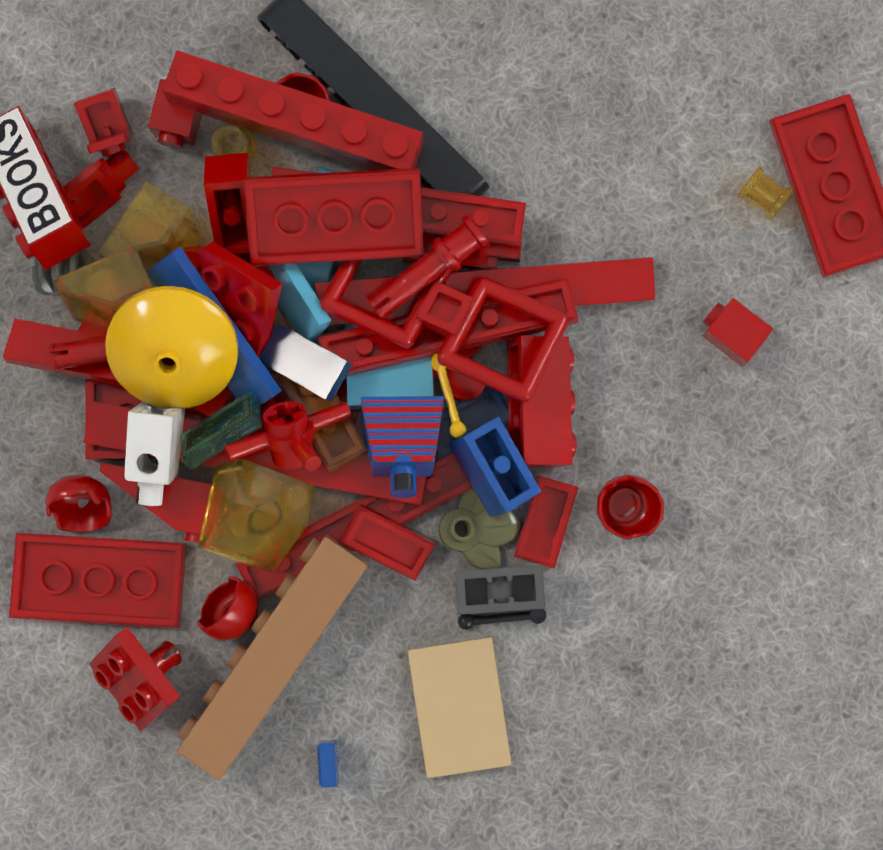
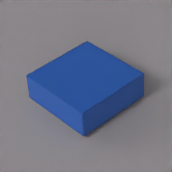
M322 740L317 745L319 786L321 785V788L337 787L339 784L337 740Z

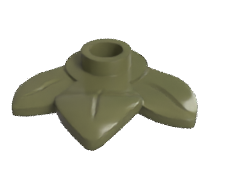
M471 489L461 495L457 509L449 511L442 517L438 532L442 543L453 551L462 552L470 565L479 569H491L501 566V554L498 546L513 540L519 534L522 523L510 511L505 514L489 517L475 490ZM457 522L465 524L467 528L465 537H460L456 534L455 525Z

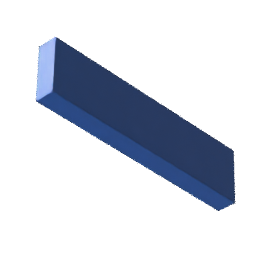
M181 247L146 271L157 287L176 286L194 290L214 301L226 313L235 329L239 351L234 374L227 386L245 412L257 404L260 406L282 391Z

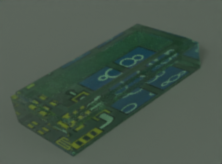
M252 392L246 393L182 433L181 461L192 470L223 451L225 445L239 441L262 427L260 401Z

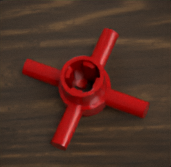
M271 398L258 406L264 414V424L261 433L225 445L224 451L229 462L269 448L273 464L277 467L295 469L304 466L308 471H315L321 465V459L314 451L312 443L315 431L351 418V411L348 404L343 402L307 415L305 406L301 403L294 401L276 403Z

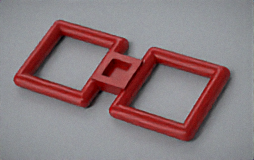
M424 250V256H425L429 251ZM403 257V259L411 263H415L417 260L421 258ZM362 260L342 261L320 301L323 311L403 348L413 346L422 327L437 332L446 337L437 354V361L440 365L520 402H528L532 399L569 325V317L566 313L486 277H479L468 295L445 285L451 274L448 269L423 288L403 328L341 300ZM486 297L549 325L521 382L458 354Z

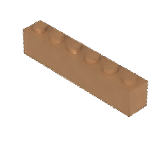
M328 534L325 535L321 542L315 537L312 539L299 558L306 563L297 577L291 573L287 575L275 593L281 600L274 611L270 612L266 608L263 610L250 629L257 634L248 648L242 644L238 646L226 666L232 669L224 683L217 679L213 682L201 700L208 705L199 719L191 714L177 735L178 738L183 740L177 753L218 781L222 779L369 565L368 561L340 544V542Z

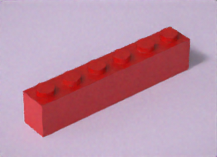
M176 50L162 89L170 104L368 170L415 168L423 146V132L178 50Z

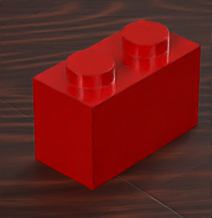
M248 152L205 156L203 185L214 243L233 254L249 253L244 177H252Z

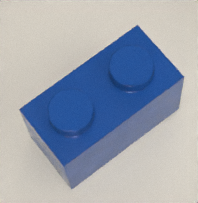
M499 416L479 424L466 432L461 438H456L448 443L489 517L505 514L541 492Z

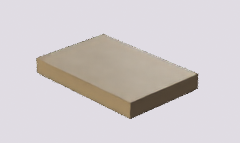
M492 637L407 650L427 779L512 766Z

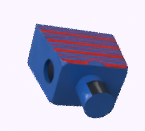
M444 396L361 397L360 419L371 474L375 477H390L391 496L395 498L414 497L417 495L416 477L433 475Z

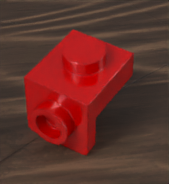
M115 87L74 102L89 144L86 146L89 154L101 151L102 156L105 157L126 149L124 142L133 136V132Z

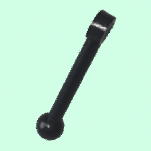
M535 609L529 612L485 616L461 614L458 617L457 623L463 630H468L473 625L531 620L536 624H540L546 619V611L544 609Z

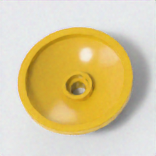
M176 286L150 288L126 300L111 320L105 343L108 364L113 375L123 388L147 404L166 409L195 407L217 396L231 380L236 368L239 352L237 335L226 313L214 301L203 294ZM168 357L173 359L176 364L167 366L161 359Z

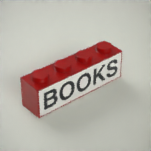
M20 106L0 115V199L6 198L7 204L2 206V210L14 229L19 227L21 234L15 236L24 255L27 259L35 256L46 271L90 247L91 244L35 128Z

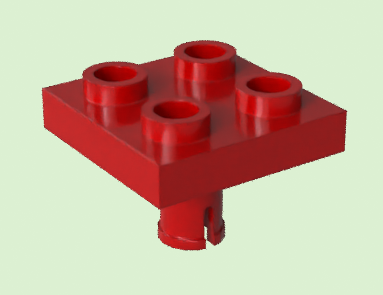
M211 242L202 248L198 273L253 351L259 356L270 339L282 283L275 280L273 272L268 267L258 266L256 268L218 244Z
M127 627L116 634L89 665L93 669V675L97 683L103 689L109 690L119 703V710L122 716L129 723L135 724L141 732L181 697L164 674L181 664L182 657L179 650H177L166 659L163 658L175 647L170 641H164L159 647L148 654Z

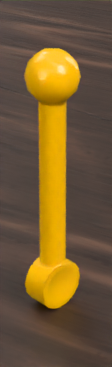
M438 353L432 355L431 366L439 375L452 422L450 433L454 438H461L466 433V426L460 422L446 367L438 363Z

